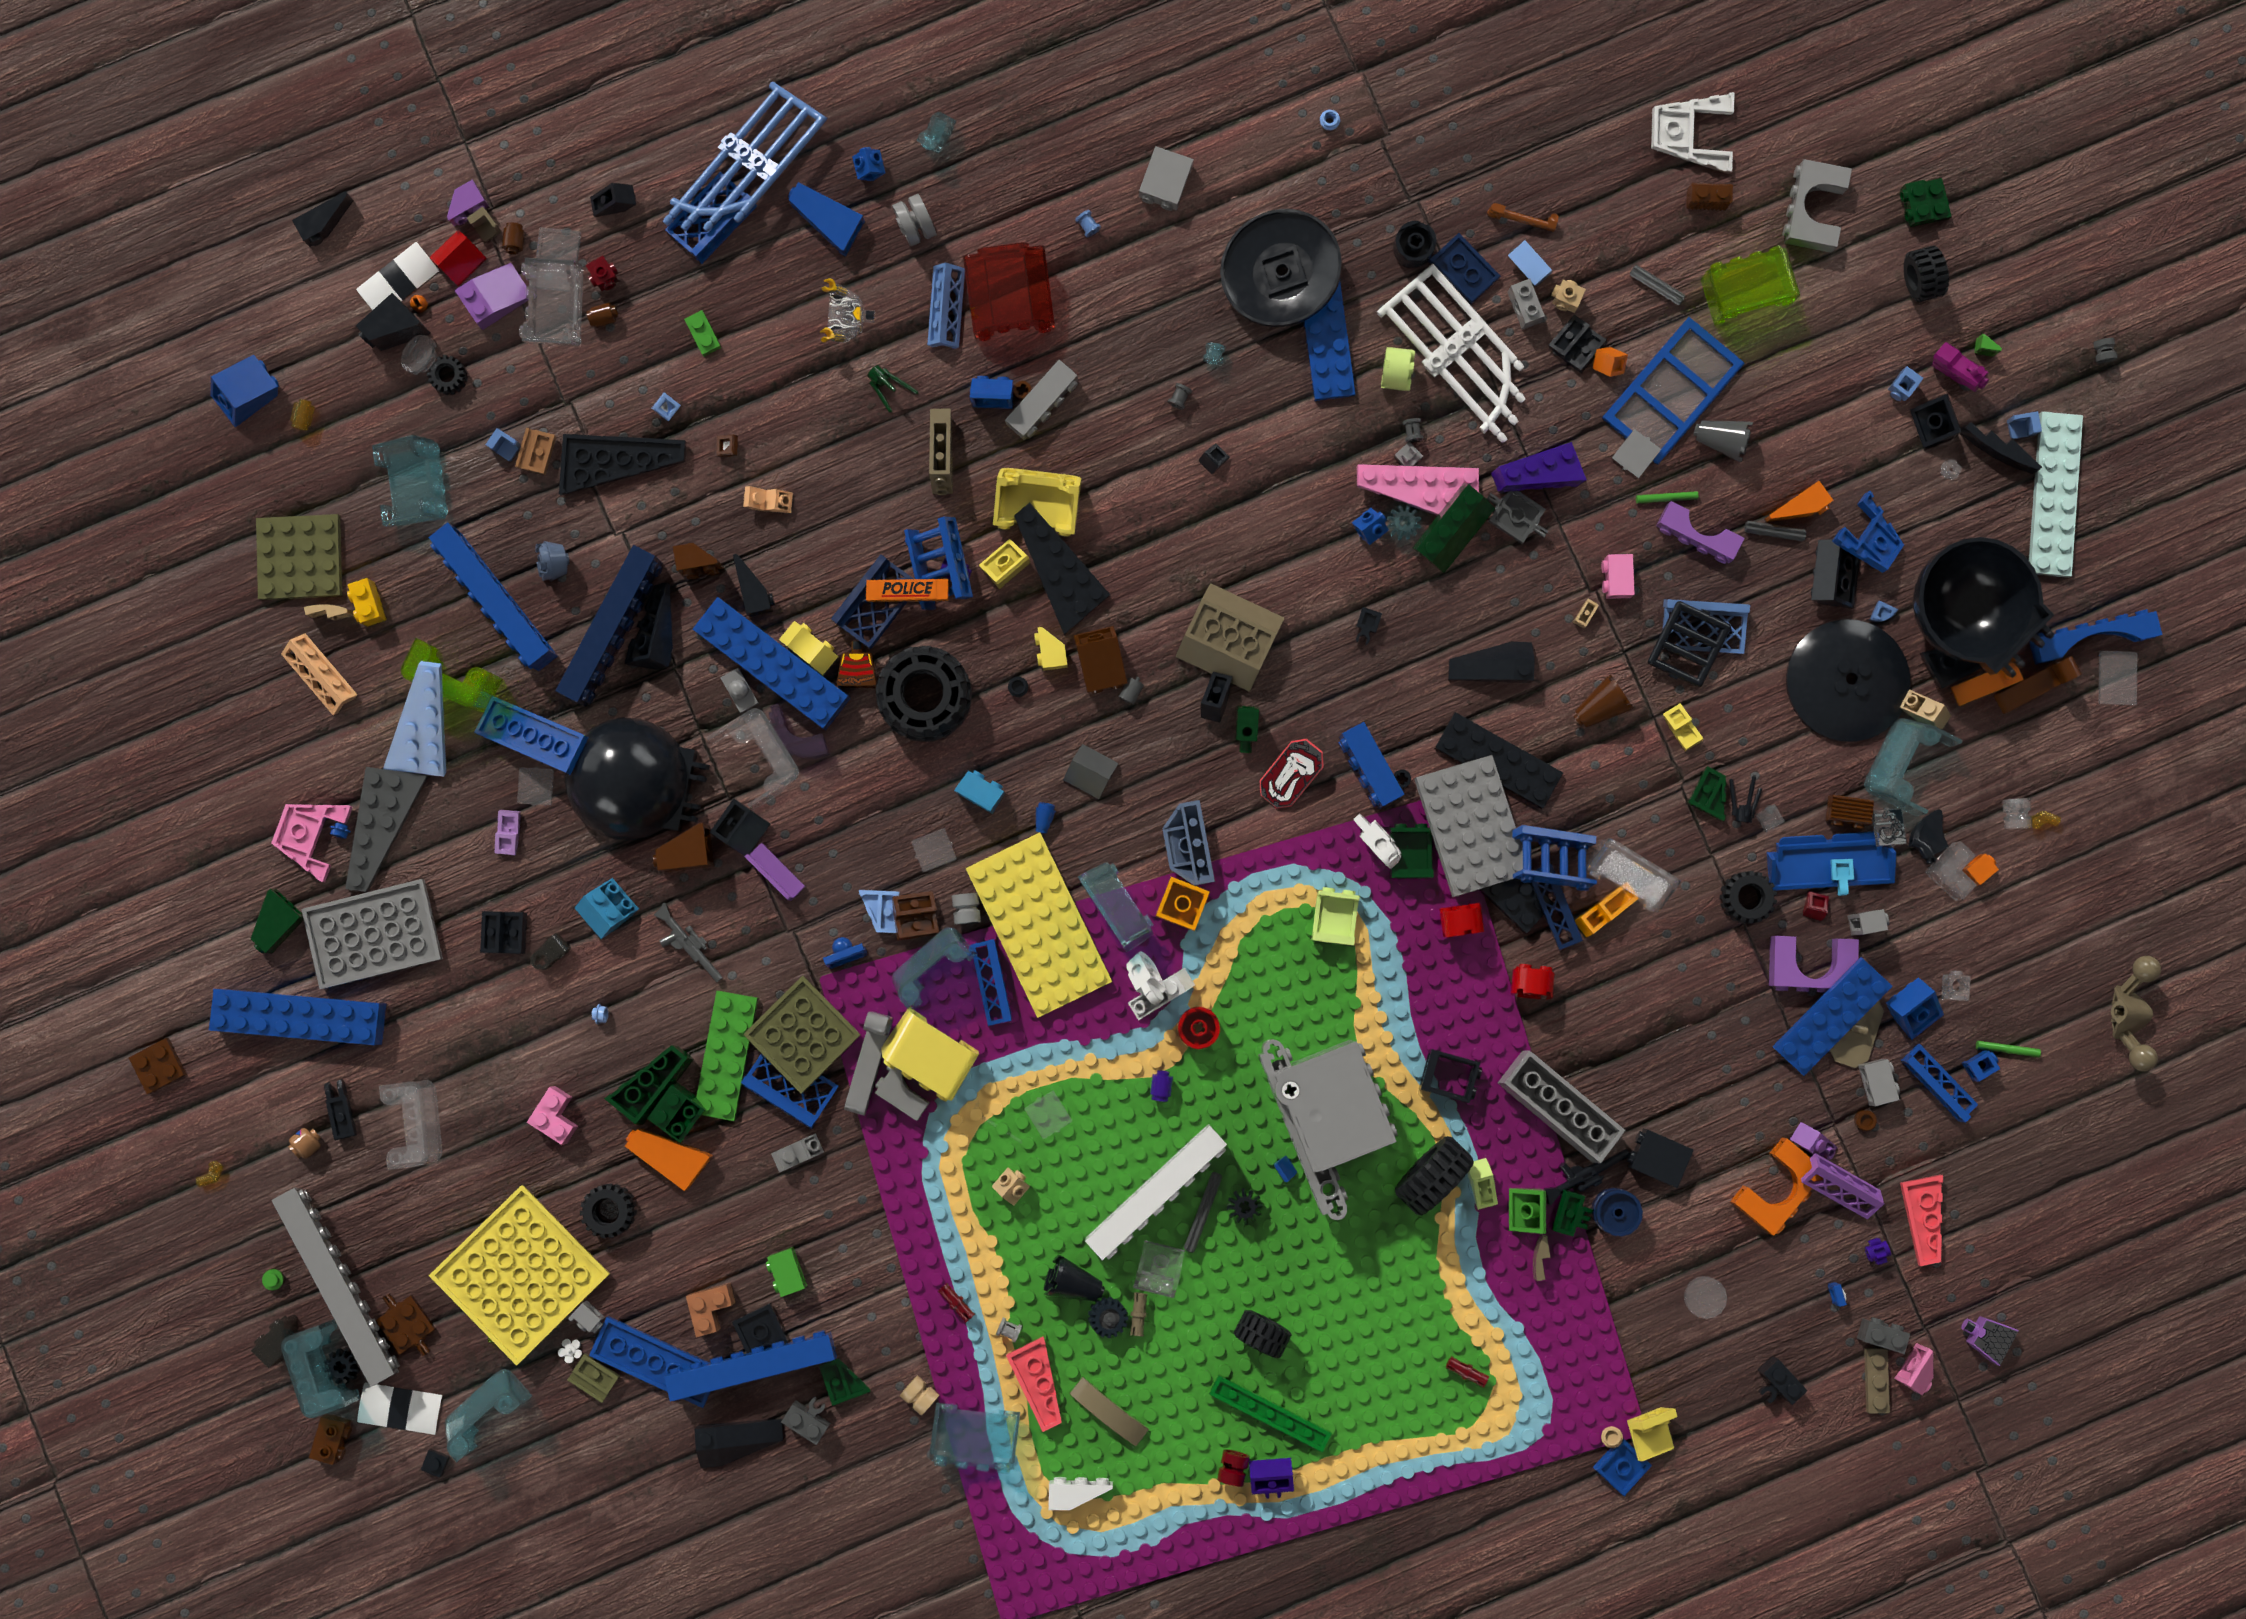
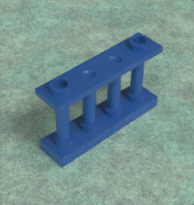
M944 516L938 518L939 526L923 533H919V530H904L905 542L908 546L915 579H939L950 575L952 587L949 588V596L955 595V599H969L973 597L955 517ZM941 535L943 547L924 553L922 541ZM946 555L948 566L928 573L926 561ZM919 601L922 610L936 609L935 601Z
M1521 825L1512 830V838L1520 839L1523 842V869L1513 874L1514 879H1521L1523 883L1535 881L1576 887V890L1579 891L1589 890V887L1597 884V880L1587 879L1586 850L1596 844V836ZM1533 841L1539 842V845H1541V872L1531 870V842ZM1551 844L1557 845L1560 850V874L1550 873ZM1569 847H1574L1578 851V877L1568 876Z

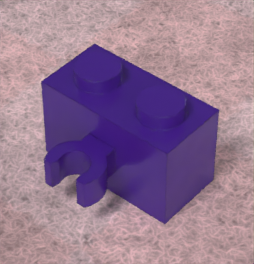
M1291 1458L1249 1461L1252 1495L1265 1494V1497L1269 1499L1270 1493H1277V1497L1280 1498L1281 1492L1294 1491Z

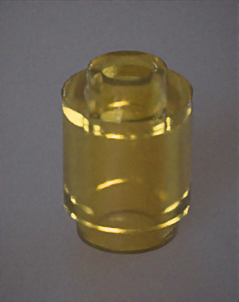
M299 399V402H294L290 419L292 422L291 427L308 431L309 426L312 424L315 407L311 405L312 402Z

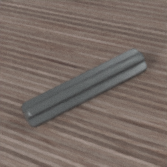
M1635 265L1630 272L1632 277L1675 304L1680 305L1685 299V294L1640 266Z
M1747 521L1745 524V532L1797 541H1803L1806 538V530L1754 521Z

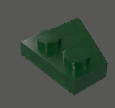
M1708 766L1705 767L1687 803L1723 822L1726 816L1724 815L1726 776Z
M839 1358L819 1365L832 1406L871 1392L870 1388Z

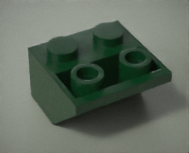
M676 1082L668 1088L647 1119L676 1141L682 1143L705 1111V1108L693 1093Z

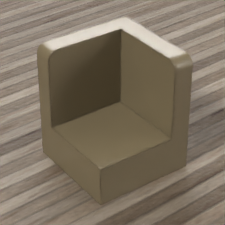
M481 207L467 217L470 224L485 243L502 232L484 207Z

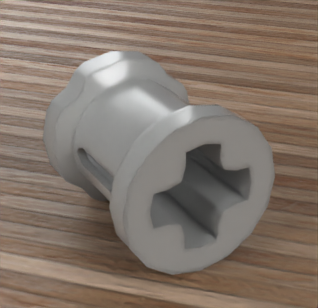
M1003 1317L996 1335L999 1336L1001 1334L1012 1339V1342L1015 1343L1022 1325L1019 1324L1017 1326L1006 1321V1318Z

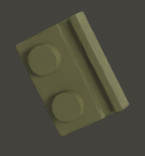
M585 1353L567 1380L603 1403L620 1375Z

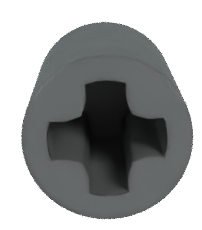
M1129 677L1118 697L1134 705L1144 684L1139 682V677H1136V679Z

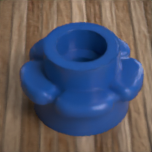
M335 823V826H330L332 828L330 835L347 839L348 833L351 832L347 830L348 826Z

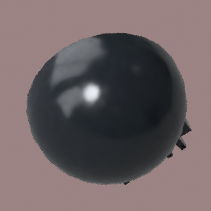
M1984 537L1957 541L1944 547L1932 556L1919 574L1913 595L1914 617L1920 632L1930 645L1946 656L1958 661L1979 663L1990 675L1997 674L2002 670L2007 676L2013 678L2016 672L2008 664V661L2011 660L2018 668L2022 669L2025 666V662L2016 653L2029 640L2038 648H2043L2045 643L2036 634L2038 631L2049 639H2052L2055 635L2046 625L2054 614L2043 604L2041 583L2035 568L2021 552L2007 543Z
M622 717L607 720L584 734L589 738L571 775L565 773L564 782L567 798L575 814L586 826L598 834L612 839L637 840L650 837L664 829L681 832L683 820L698 823V818L695 816L684 815L686 808L696 811L701 809V805L687 803L691 781H707V778L704 776L693 775L694 767L701 770H709L710 766L696 762L698 751L681 747L671 734L663 728L639 718Z

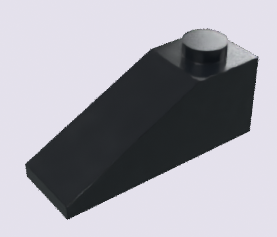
M344 191L292 221L303 241L309 247L317 246L330 235L354 200Z
M733 554L746 614L752 617L773 612L772 606L775 605L773 594H769V591L737 554Z

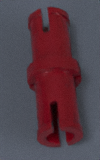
M948 1283L937 1291L949 1303V1308L951 1310L954 1309L965 1323L975 1315L964 1303V1298L962 1296L959 1297Z
M1452 1356L1445 1366L1446 1369L1462 1376L1463 1380L1472 1381L1482 1388L1485 1387L1489 1379V1375L1473 1368V1365H1467Z

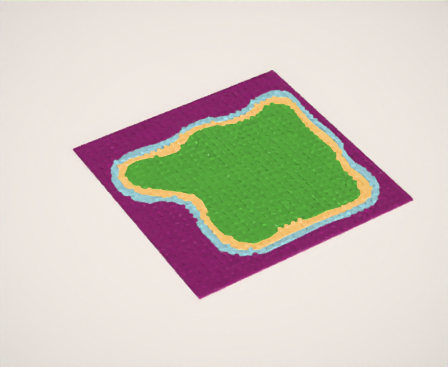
M1421 800L1365 817L1370 824L1376 820L1388 834L1389 829L1394 828V824H1407V828H1415V824H1428V828H1430ZM1354 820L1212 861L1215 882L1195 885L1210 891L1195 931L1156 917L1170 877L1191 884L1176 873L1076 901L1074 903L1112 982L1037 1018L993 926L820 977L824 997L861 1034L841 1055L849 1086H851L867 1032L863 1029L868 1012L874 1011L893 1017L890 1035L908 1007L926 1017L927 1023L958 1043L962 1040L979 1051L977 1059L952 1101L947 1100L945 1102L936 1096L937 1093L935 1091L923 1089L914 1078L909 1080L904 1077L905 1083L912 1091L930 1102L918 1121L875 1094L877 1091L875 1085L881 1077L885 1078L889 1073L886 1070L888 1066L883 1062L885 1059L882 1057L865 1116L858 1114L934 1386L939 1394L938 1400L1000 1619H1027L1604 1447L1601 1435L1603 1430L1610 1426L1618 1428L1625 1440L1632 1438L1627 1420L1642 1414L1586 1230L1576 1227L1574 1237L1553 1231L1552 1227L1562 1194L1551 1205L1547 1204L1546 1197V1234L1544 1235L1548 1239L1550 1258L1542 1259L1545 1280L1536 1281L1533 1278V1255L1538 1237L1543 1234L1509 1231V1188L1544 1190V1188L1557 1187L1566 1182L1567 1177L1559 1168V1165L1565 1161L1556 1132L1497 1084L1521 1051H1531L1515 996L1511 995V983L1484 894L1479 890L1452 897L1438 851L1435 849L1436 845L1433 836V878L1390 879V868L1360 837V833L1363 830ZM1323 887L1334 888L1335 893H1343V890L1356 891L1355 895L1360 896L1355 925L1354 946L1311 941L1317 891H1322ZM1480 903L1484 932L1443 937L1439 908ZM995 939L1013 1021L988 1026L971 944ZM987 946L976 948L977 956L985 961L989 955ZM1138 952H1144L1156 965L1162 981L1185 968L1195 986L1138 1020L1128 1002L1141 994L1135 990L1128 976L1127 963ZM978 960V961H979L980 968H981L983 962H981L980 960ZM985 964L981 975L988 981L992 978L993 972L992 968ZM983 981L984 988H985L986 985L988 984V983L985 982V981ZM989 985L985 992L986 997L994 1002L997 997V990ZM987 1001V1002H988V1007L990 1008V1006L992 1005V1003H990L989 1001ZM995 1005L990 1011L991 1021L1002 1019L1001 1009ZM1190 1008H1207L1219 1020V1036L1207 1048H1191L1179 1036V1019ZM1202 1022L1193 1025V1028L1196 1029V1034L1200 1031L1203 1032L1205 1029L1202 1027ZM1268 1039L1279 1041L1284 1046V1049L1289 1048L1293 1058L1290 1063L1347 1040L1357 1041V1043L1362 1044L1366 1056H1363L1365 1063L1370 1064L1374 1076H1371V1079L1380 1088L1382 1096H1379L1381 1103L1386 1104L1390 1113L1387 1119L1389 1123L1394 1124L1398 1136L1395 1137L1397 1142L1335 1166L1340 1176V1180L1337 1181L1338 1185L1345 1189L1348 1200L1345 1201L1347 1214L1341 1220H1333L1327 1214L1322 1215L1319 1211L1258 1057V1054L1262 1053V1044ZM1270 1044V1049L1267 1050L1275 1058L1271 1059V1063L1276 1060H1282V1057H1276L1275 1050L1277 1046ZM1429 1049L1480 1062L1479 1067H1482L1480 1079L1475 1081L1474 1087L1477 1088L1474 1100L1471 1099L1470 1103L1419 1089ZM1438 1057L1430 1087L1463 1096L1471 1066ZM1157 1070L1170 1072L1169 1075L1173 1076L1171 1097L1168 1098V1102L1152 1100V1095L1150 1094L1152 1075L1157 1074ZM1287 1085L1285 1092L1289 1093L1291 1086ZM1209 1124L1226 1142V1151L1219 1158L1214 1156L1209 1161L1211 1165L1203 1173L1198 1171L1194 1175L1195 1180L1188 1187L1183 1185L1179 1189L1180 1194L1173 1201L1167 1200L1163 1204L1164 1209L1158 1215L1154 1216L1152 1214L1147 1218L1149 1223L1139 1231L1137 1228L1133 1231V1238L1125 1245L1119 1244L1115 1255L1109 1260L1106 1257L1101 1260L1085 1242L1086 1237ZM1449 1136L1453 1137L1473 1157V1161L1487 1159L1494 1177L1498 1204L1477 1209L1468 1173L1439 1204L1422 1216L1415 1214L1396 1195L1395 1187L1423 1154L1439 1140ZM1284 1156L1288 1157L1297 1170V1174L1288 1182H1284L1274 1167V1163ZM1007 1168L1014 1172L1019 1170L1026 1176L1024 1181L1030 1186L1014 1206L992 1188V1185ZM1216 1172L1222 1175V1179L1194 1253L1186 1251L1184 1246L1211 1173ZM1331 1183L1323 1186V1193H1329L1332 1190ZM1242 1188H1245L1247 1196L1249 1191L1253 1190L1252 1198L1257 1195L1260 1197L1255 1203H1262L1263 1205L1262 1208H1256V1210L1261 1212V1215L1253 1214L1256 1219L1255 1222H1252L1250 1217L1247 1218V1225L1244 1224V1218H1241V1221L1236 1223L1238 1215L1233 1218L1229 1216L1235 1210H1227L1228 1205H1234V1203L1228 1201L1229 1197L1237 1199L1234 1191H1237L1239 1196H1242ZM1332 1200V1210L1337 1212V1207L1339 1206ZM1244 1201V1204L1241 1202L1239 1205L1242 1208V1212H1245V1209L1247 1211L1250 1209L1247 1201ZM1057 1255L1064 1256L1101 1280L1102 1286L1105 1287L1102 1297L1117 1299L1127 1311L1128 1321L1126 1320L1127 1326H1123L1122 1329L1124 1331L1122 1333L1119 1331L1117 1333L1118 1336L1114 1337L1111 1335V1338H1107L1106 1336L1101 1337L1092 1329L1088 1321L1090 1317L1088 1311L1092 1310L1090 1306L1092 1304L1095 1305V1301L1044 1295L1047 1292L1044 1291L1045 1279L1049 1268L1053 1269L1055 1266L1053 1260ZM946 1283L949 1284L959 1297L962 1296L964 1298V1303L975 1313L966 1323L954 1309L951 1310L949 1308V1303L937 1292ZM1134 1292L1148 1294L1144 1336L1130 1335L1132 1316L1130 1315L1131 1311H1133ZM1245 1310L1257 1312L1290 1331L1292 1336L1281 1358L1268 1356L1236 1338L1233 1333ZM1003 1317L1006 1318V1321L1017 1326L1019 1324L1022 1325L1015 1343L1012 1342V1339L1001 1334L999 1336L996 1335ZM1042 1336L1045 1338L1062 1423L1042 1432L1006 1357V1354ZM1452 1356L1467 1365L1471 1364L1473 1368L1489 1375L1485 1387L1482 1388L1467 1379L1465 1381L1462 1379V1376L1446 1369L1445 1366L1450 1357ZM1218 1374L1332 1432L1323 1453L1209 1395ZM1082 1377L1097 1387L1101 1393L1130 1416L1135 1417L1149 1428L1137 1446L1113 1431L1070 1395V1392ZM1223 1450L1245 1453L1250 1456L1249 1461L1291 1458L1294 1491L1281 1492L1280 1498L1277 1497V1493H1270L1269 1499L1265 1497V1494L1252 1495L1249 1464L1248 1468L1244 1470L1246 1477L1243 1487L1219 1482L1217 1477L1219 1468L1223 1467L1221 1463ZM1054 1477H1065L1069 1481H1075L1077 1477L1087 1478V1481H1096V1478H1108L1109 1481H1113V1489L1070 1511L1048 1510L1049 1481L1054 1480Z

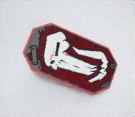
M1308 739L1291 741L1260 779L1261 796L1276 809L1291 807L1323 769V752Z

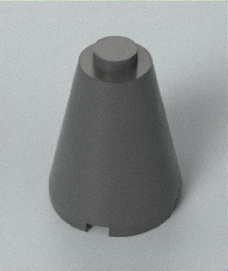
M1701 421L1700 424H1696L1693 436H1697L1696 441L1738 462H1742L1743 458L1740 457V454L1745 455L1751 435L1748 426L1753 427V422Z

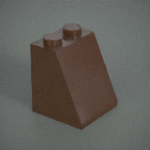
M1114 626L1074 635L1087 693H1100L1103 689L1109 687L1117 689L1127 683Z
M704 823L695 825L655 850L656 855H653L654 867H657V870L662 872L714 867L710 826Z

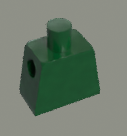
M1237 706L1235 739L1240 741L1239 752L1252 753V741L1257 742L1258 707ZM1250 727V734L1244 735L1243 729Z

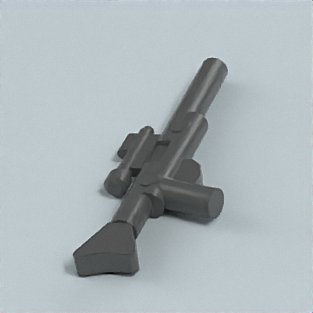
M663 903L654 915L664 920L673 931L670 935L659 940L662 947L671 944L676 949L684 948L695 963L699 961L715 982H719L723 977L699 950L700 948L707 949L705 945L707 943L702 936L699 938L691 926L685 929L691 934L688 936L670 915L667 904Z

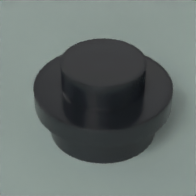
M1014 677L1008 683V690L1012 696L1022 697L1028 691V683L1022 677Z

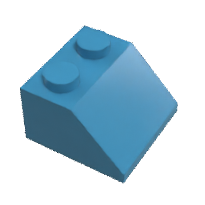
M975 770L973 773L968 771L954 791L993 814L1005 794L1001 790L1003 786L993 780L990 784L983 780L985 778L983 774Z

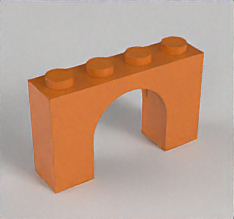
M1783 1137L1769 1154L1783 1164L1791 1173L1793 1188L1790 1195L1780 1203L1769 1204L1749 1187L1742 1186L1730 1201L1763 1230L1773 1236L1782 1232L1785 1228L1784 1223L1786 1220L1795 1216L1799 1210L1797 1208L1802 1201L1805 1202L1812 1194L1810 1192L1812 1188L1801 1181V1178L1812 1168L1810 1157L1788 1138ZM1816 1174L1811 1180L1814 1182L1823 1181V1177Z

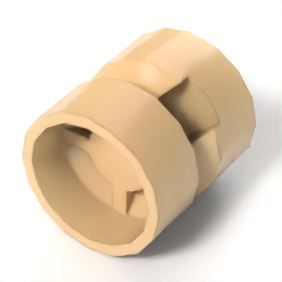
M917 1375L899 1396L906 1403H913V1409L920 1415H923L939 1394L932 1387H925L926 1382Z

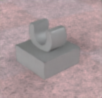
M1409 441L1394 455V458L1402 466H1414L1423 458V455Z

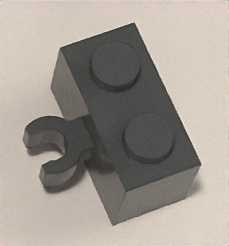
M816 1397L812 1398L809 1402V1408L795 1401L781 1423L817 1445L831 1424L818 1415L825 1409L826 1404L823 1403L820 1408H816L814 1406Z

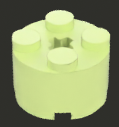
M1386 348L1381 388L1410 391L1415 350Z

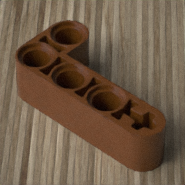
M2069 656L1999 692L1993 697L2002 713L2006 714L2058 685L2080 676L2082 672L2074 658Z

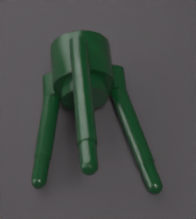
M879 365L874 366L867 374V377L871 380L869 384L875 389L889 413L892 412V409L878 385L881 387L885 384L895 392V387L888 381L891 378L914 394H918L916 389L891 374L886 368L882 369Z

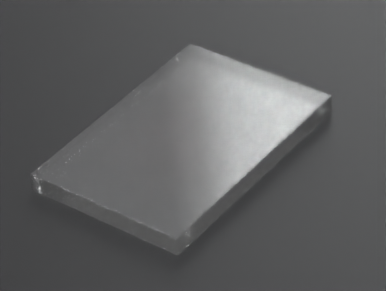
M2099 651V704L2137 705V652Z

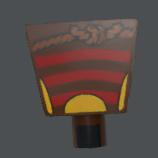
M852 641L851 653H842L837 687L876 688L878 682L873 655L871 653H864L863 643Z

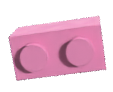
M1633 554L1607 555L1601 564L1602 573H1605L1602 591L1606 593V599L1631 598L1634 596Z

